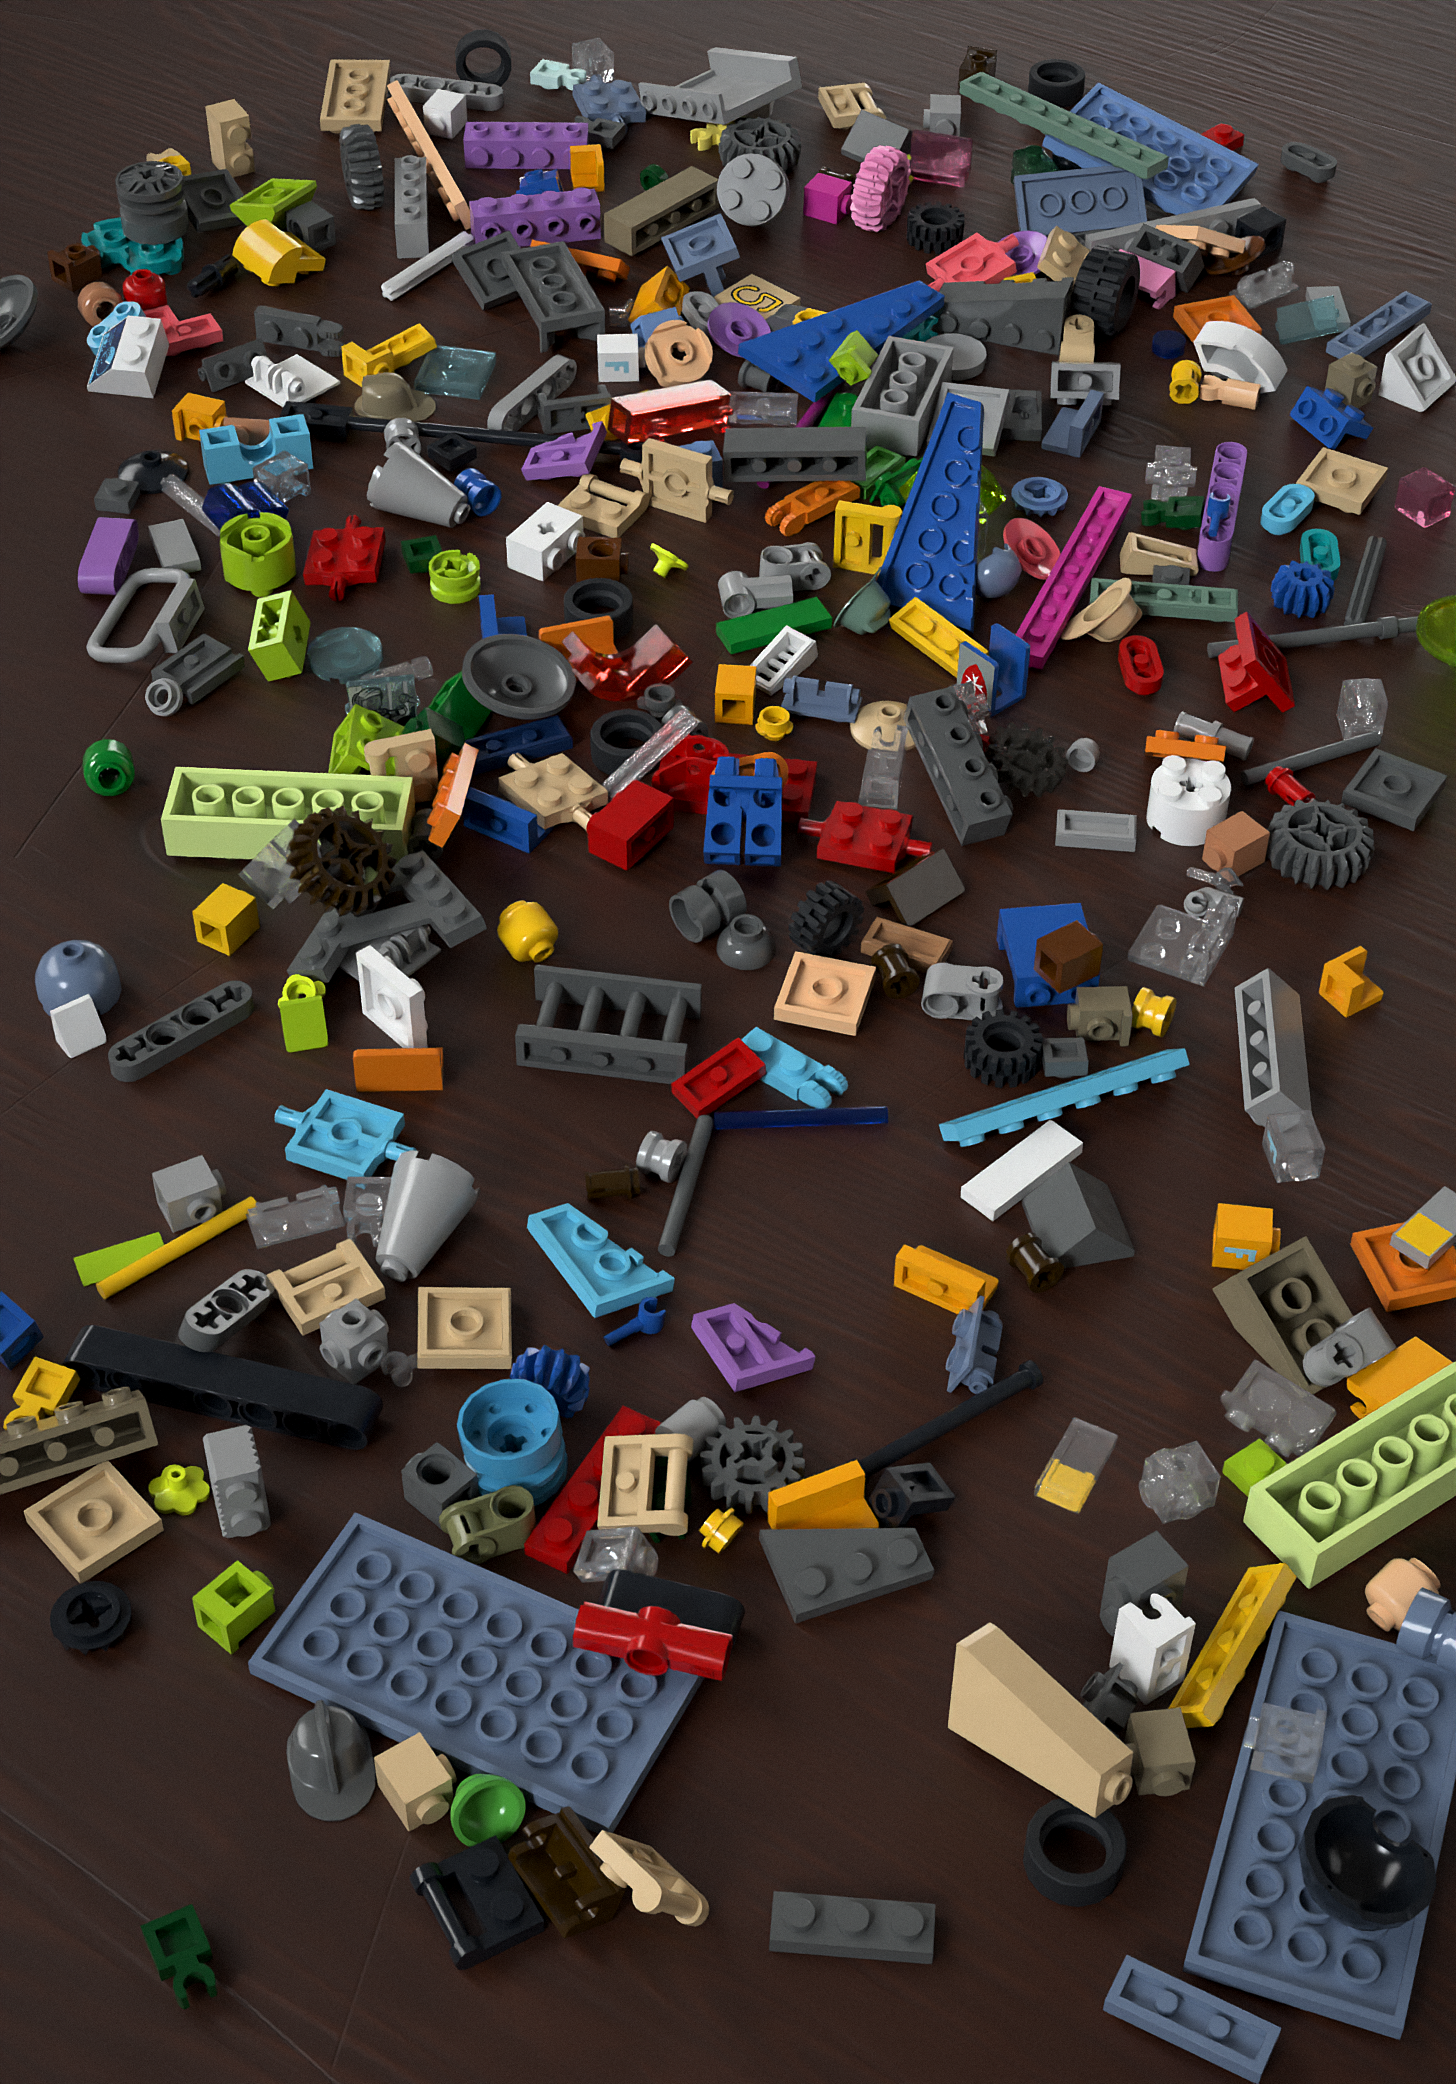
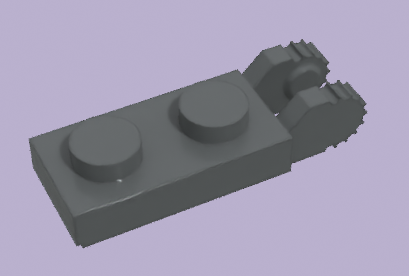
M262 305L258 306L254 311L256 339L262 338L263 342L319 351L322 356L336 358L342 356L341 346L344 343L334 339L343 336V325L322 320L321 317Z

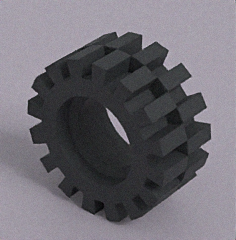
M937 201L936 205H932L931 202H925V206L918 204L916 209L912 207L907 219L906 238L909 241V245L911 247L915 246V249L918 251L923 248L924 253L930 254L932 250L935 251V254H941V250L947 251L963 241L965 217L963 211L960 212L958 207L952 208V204L949 203L942 206V202Z
M829 880L825 882V885L823 883L817 884L816 892L810 889L806 893L807 900L805 902L799 901L797 906L800 909L798 912L792 913L791 919L795 922L789 924L788 930L791 932L789 938L792 942L808 954L832 958L833 953L839 955L842 952L841 947L843 945L848 947L851 943L849 940L851 935H857L859 929L856 928V925L862 924L864 917L860 914L864 913V907L861 905L863 902L835 881Z
M1004 1009L996 1010V1016L993 1017L989 1011L982 1013V1020L976 1016L972 1020V1025H968L966 1030L964 1065L966 1069H971L970 1075L975 1079L982 1075L981 1083L988 1085L990 1080L995 1081V1087L1002 1088L1003 1082H1008L1010 1088L1017 1087L1018 1079L1023 1084L1029 1082L1030 1075L1034 1077L1038 1072V1067H1040L1043 1037L1042 1033H1039V1026L1036 1023L1030 1025L1031 1018L1026 1015L1018 1019V1012L1012 1010L1010 1016H1004ZM1005 1045L1014 1048L1015 1051L1000 1052L990 1047Z

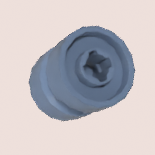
M1422 1587L1412 1601L1404 1618L1396 1647L1423 1660L1434 1655L1438 1667L1456 1675V1612L1452 1610L1449 1599Z

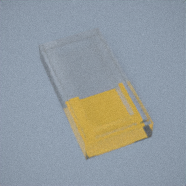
M1074 1417L1038 1479L1034 1495L1078 1514L1116 1447L1118 1435Z

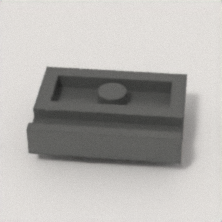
M202 634L151 670L152 681L155 682L161 678L174 680L180 685L183 696L188 698V703L193 705L245 667L244 655L240 653L235 655L228 646L206 634Z

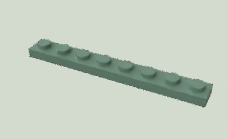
M979 72L960 82V94L971 98L972 101L984 104L994 109L997 113L1010 116L1021 124L1034 127L1045 135H1051L1060 139L1067 145L1084 150L1091 156L1110 162L1114 167L1123 168L1134 173L1138 178L1149 179L1168 168L1169 156L988 74Z

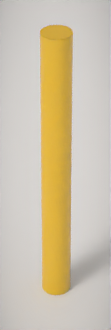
M252 1196L244 1199L98 1282L96 1288L103 1299L111 1297L258 1213L260 1209L256 1200Z

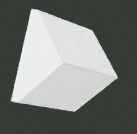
M1425 323L1419 325L1386 354L1378 394L1381 397L1418 412L1426 410L1456 382L1455 374Z

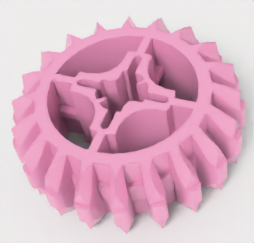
M879 145L874 147L865 156V161L860 164V171L856 174L857 178L853 185V194L851 195V216L856 226L866 231L878 232L879 230H886L887 226L891 225L898 215H901L902 206L905 205L904 201L906 195H908V186L911 183L909 180L911 169L909 168L910 161L907 159L906 153L891 146Z

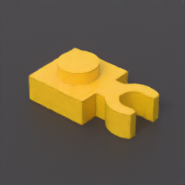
M34 1357L12 1396L16 1404L21 1407L7 1415L3 1425L5 1431L7 1430L6 1424L22 1417L35 1416L36 1421L44 1419L46 1415L50 1417L55 1416L54 1409L68 1403L80 1381L76 1370Z

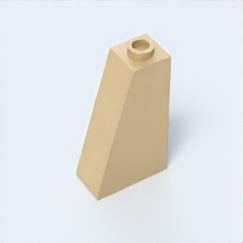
M988 1623L957 1643L948 1719L949 1729L1094 1818L1114 1804L1119 1805L1126 1799L1133 1782L1130 1776L1133 1752L1000 1628L992 1623Z

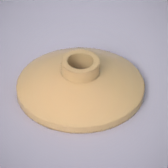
M879 701L861 707L855 724L850 723V731L853 738L861 746L879 753H901L913 749L916 746L903 719L907 704L895 701Z

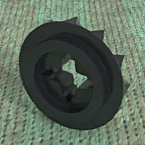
M103 1581L84 1582L71 1587L56 1600L50 1613V1626L54 1638H57L62 1643L66 1651L72 1648L79 1649L85 1656L89 1650L101 1648L107 1652L111 1642L116 1639L124 1640L125 1629L128 1624L132 1623L131 1604L127 1595L119 1587ZM88 1607L90 1613L93 1612L96 1617H99V1627L94 1629V1627H90L85 1622L84 1608Z

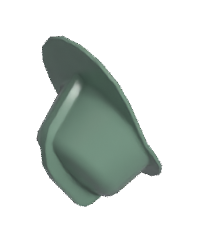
M880 566L871 581L864 585L844 606L834 621L833 626L835 628L843 625L857 634L864 635L868 632L876 633L888 623V619L891 618V611L889 609L891 601L875 579L882 566Z

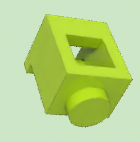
M237 1560L192 1597L198 1627L232 1655L239 1649L238 1642L275 1612L273 1599L275 1590L272 1583L262 1572L258 1570L251 1572Z

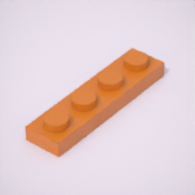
M464 743L458 755L452 752L448 757L441 772L443 776L437 786L439 791L432 803L434 808L427 820V823L432 826L428 841L442 848L461 816L479 751Z

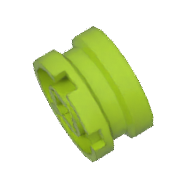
M447 550L435 555L429 562L430 591L433 597L448 604H460L477 597L481 590V580L479 577L480 563L477 557L470 552L467 556L462 555L460 550Z

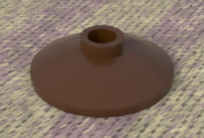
M1260 236L1239 238L1246 240L1243 254L1230 253L1229 258L1209 255L1204 262L1205 271L1209 274H1226L1230 272L1232 275L1242 274L1250 268L1249 264L1264 251L1266 243Z

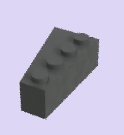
M1064 277L1061 281L1047 282V278H1041L1025 283H1015L1014 280H1002L1000 284H986L985 281L943 283L939 293L945 296L944 306L932 315L939 318L938 323L932 326V331L942 334H962L980 341L1059 355L1061 341H1063L1064 322L1071 313L1074 277Z

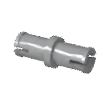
M1184 711L1179 714L1173 732L1180 733V736L1193 741L1195 735L1219 738L1218 745L1226 746L1225 753L1241 758L1243 761L1248 758L1254 743L1253 737L1223 728V723L1215 720L1213 723L1186 714Z

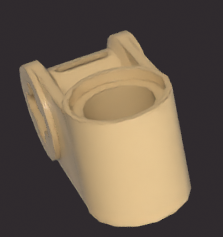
M1079 314L1066 318L1059 362H1094V321L1090 317Z

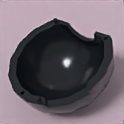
M1347 1795L1329 1798L1312 1811L1298 1846L1304 1885L1314 1902L1327 1915L1345 1926L1361 1931L1399 1928L1430 1905L1437 1885L1434 1859L1431 1853L1413 1839L1407 1843H1399L1386 1837L1376 1825L1375 1813L1377 1810L1364 1801L1362 1796Z

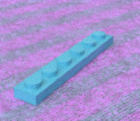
M1185 1048L1166 1049L941 1123L939 1127L943 1141H959L961 1147L970 1146L985 1141L984 1133L998 1129L999 1134H1004L1024 1128L1023 1120L1037 1116L1038 1121L1058 1117L1063 1114L1061 1107L1075 1103L1076 1108L1101 1102L1100 1094L1112 1090L1114 1096L1136 1091L1139 1089L1137 1083L1139 1081L1150 1078L1151 1083H1158L1175 1078L1176 1069L1190 1065Z

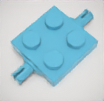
M328 1089L324 1091L315 1105L303 1113L280 1105L275 1113V1123L296 1129L294 1136L285 1147L286 1160L364 1186L379 1164L384 1162V1160L391 1159L397 1161L401 1153L410 1150L416 1151L414 1147L411 1148L395 1142L405 1127L403 1113Z

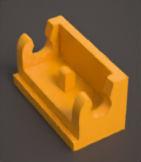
M1414 1337L1373 1364L1371 1363L1347 1378V1389L1366 1405L1365 1407L1362 1403L1356 1402L1350 1406V1409L1361 1420L1453 1362L1418 1337Z

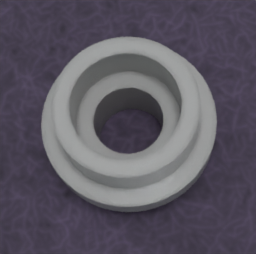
M161 678L148 686L145 700L154 714L168 717L180 709L183 701V692L180 685L174 680ZM168 692V700L164 703V696Z

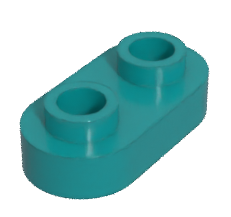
M1324 529L1307 530L1301 537L1299 548L1301 563H1305L1307 560L1310 565L1321 564V569L1330 571L1331 579L1335 581L1340 568L1337 537Z

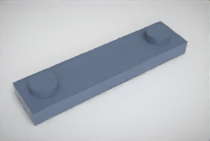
M1404 291L1327 342L1326 353L1338 359L1351 352L1365 358L1429 315L1432 303Z

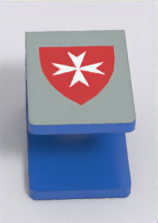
M998 623L991 626L989 656L967 641L961 643L959 646L956 684L957 696L989 718L1025 698L1030 645ZM997 690L1001 693V696L996 698Z

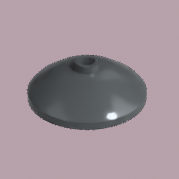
M10 275L0 279V350L10 346L25 332L37 307V288L24 275Z
M500 634L484 638L467 651L462 665V678L470 694L487 709L513 719H540L560 712L571 701L576 685L575 673L571 664L558 650L543 641L524 635Z

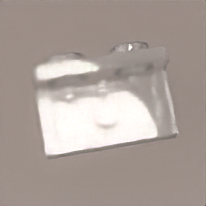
M1256 1359L1252 1362L1231 1393L1224 1390L1220 1396V1400L1227 1411L1225 1417L1231 1423L1246 1432H1249L1253 1427L1266 1435L1265 1443L1285 1457H1289L1291 1453L1300 1457L1312 1450L1337 1414L1335 1408Z

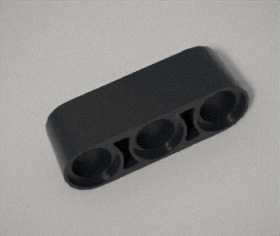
M622 1569L612 1570L607 1574L597 1601L598 1605L638 1613L643 1607H661L674 1613L682 1624L733 1635L731 1654L745 1615L744 1606L732 1596Z

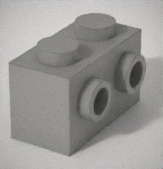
M1052 361L1050 398H1057V404L1075 405L1077 404V399H1086L1090 390L1104 393L1103 405H1111V399L1119 400L1120 363Z

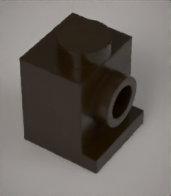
M968 46L967 55L959 68L958 90H960L961 81L979 72L995 78L997 50Z

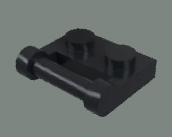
M496 1835L439 1863L428 1862L423 1864L410 1875L409 1880L417 1895L425 1897L450 1943L449 1955L458 1970L469 1969L545 1931L544 1920ZM454 1882L457 1883L484 1934L470 1936L444 1887Z

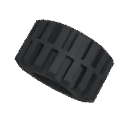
M1099 245L1094 246L1083 260L1074 283L1071 297V316L1079 314L1088 316L1094 321L1095 333L1116 337L1128 322L1136 302L1140 284V264L1137 255Z

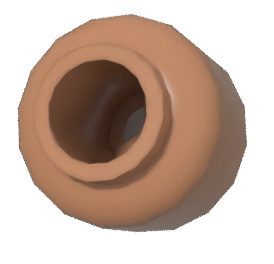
M93 282L81 290L78 297V309L81 316L94 327L113 312L114 308L122 303L123 300L111 285L104 282Z

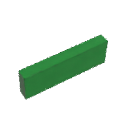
M818 597L718 622L716 623V634L728 652L735 654L769 645L786 625L804 635L832 628V617Z

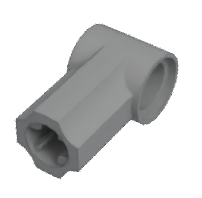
M731 571L724 574L718 582L723 611L731 619L749 615L754 610L772 609L793 603L792 579L790 575L749 578L741 571Z

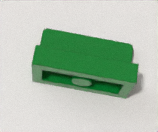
M462 671L445 681L428 706L429 709L463 726L465 740L475 737L491 713V710L479 703L470 694L464 684Z

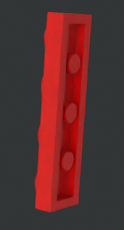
M622 1406L525 1541V1555L568 1574L599 1530L597 1524L605 1436L655 1434V1430L661 1422L626 1406Z

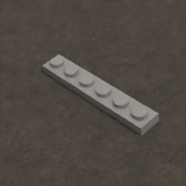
M1255 198L1092 233L1085 236V247L1091 250L1094 246L1099 245L1118 251L1120 249L1127 251L1143 223L1156 228V225L1201 226L1234 237L1237 219L1260 208L1261 204Z

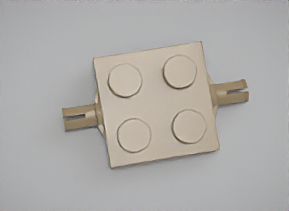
M648 438L642 445L641 463L624 458L620 464L621 473L638 477L643 492L649 494L648 506L704 523L712 516V500L730 505L734 497L733 490L715 486L712 478L711 456Z
M516 753V756L512 754L508 759V765L515 771L499 777L498 791L517 807L536 814L537 824L544 830L559 823L572 821L577 822L586 830L588 821L592 816L590 812L608 804V790L563 753L551 756L535 764L527 761L520 753Z

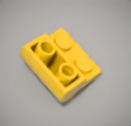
M267 219L259 220L249 225L238 237L232 256L240 261L246 270L254 272L262 278L261 281L264 284L274 287L280 286L281 283H295L297 273L309 274V271H323L326 261L323 256L291 232H282Z

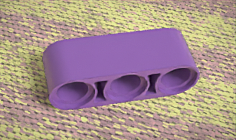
M98 517L78 569V588L81 593L116 595L125 581L138 545L139 531L136 519Z

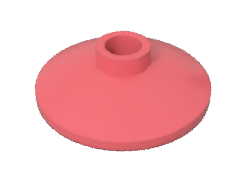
M1025 518L1012 519L1004 527V543L1008 544L1016 553L1025 572L1038 579L1046 580L1061 554L1058 546L1052 537L1033 521Z

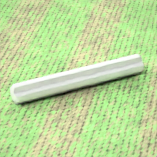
M466 231L461 232L384 282L381 286L383 297L393 301L450 264L454 252L474 245L473 235L468 234Z

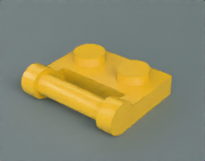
M839 500L835 508L833 567L875 575L884 563L902 516L901 508L896 505L876 507ZM873 524L883 526L882 556L880 558L872 556Z

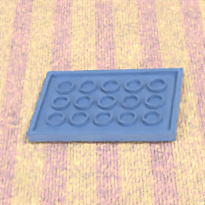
M1099 82L1069 111L1169 156L1167 169L1154 175L1152 178L1142 179L1145 200L1159 206L1163 211L1174 215L1229 204L1255 175L1259 165ZM1045 135L1043 147L1051 150L1059 157H1064L1078 164L1082 169L1112 165L1110 162L1099 157L1089 155L1084 150L1067 145L1060 139L1051 135Z

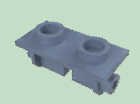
M793 675L792 679L785 678L783 693L786 694L781 707L785 708L789 713L799 716H810L855 724L862 702V697H860L861 689H855L854 684L848 685L827 681L825 691L819 690V680Z
M981 1295L968 1310L962 1309L954 1321L952 1334L956 1335V1342L946 1362V1370L950 1372L947 1392L951 1393L959 1383L969 1386V1390L975 1394L993 1385L997 1358L993 1356L999 1350L1003 1323L996 1312L990 1310L982 1311L984 1297Z

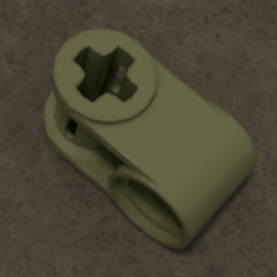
M505 1486L495 1492L471 1500L456 1502L447 1507L439 1516V1524L443 1532L450 1536L454 1546L452 1548V1555L479 1565L487 1559L513 1550L523 1549L525 1541L537 1526L533 1496L530 1492L521 1486ZM464 1516L466 1521L462 1522L460 1517ZM471 1545L474 1548L473 1552L469 1550V1546Z

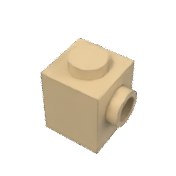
M420 1732L374 1757L377 1784L408 1832L422 1824H432L438 1821L451 1808L454 1799L452 1784L457 1782L455 1771L444 1754L435 1755Z

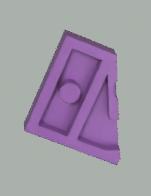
M603 421L593 423V431L576 439L573 433L570 432L554 441L532 447L521 469L526 481L537 479L549 480L565 476L579 477L583 474H589L607 434Z
M735 1303L700 1312L693 1316L691 1328L734 1392L813 1369L815 1355L812 1351L804 1348L798 1353L780 1341L782 1334L780 1331L767 1323L757 1321L751 1313Z

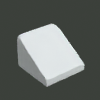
M89 994L50 1011L56 1041L68 1057L74 1058L107 1042L105 1031Z

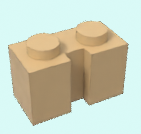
M235 99L205 106L212 163L218 170L227 169L232 178L255 172L253 149L245 141L251 138L249 115Z

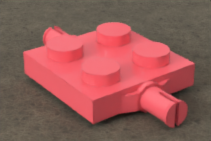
M975 233L926 263L927 274L935 279L928 286L939 292L943 283L985 281L986 284L1000 283L1004 278L1010 277L1017 272L1016 262L1005 254L1019 246L1017 237L1010 234L997 243L986 240L979 233Z

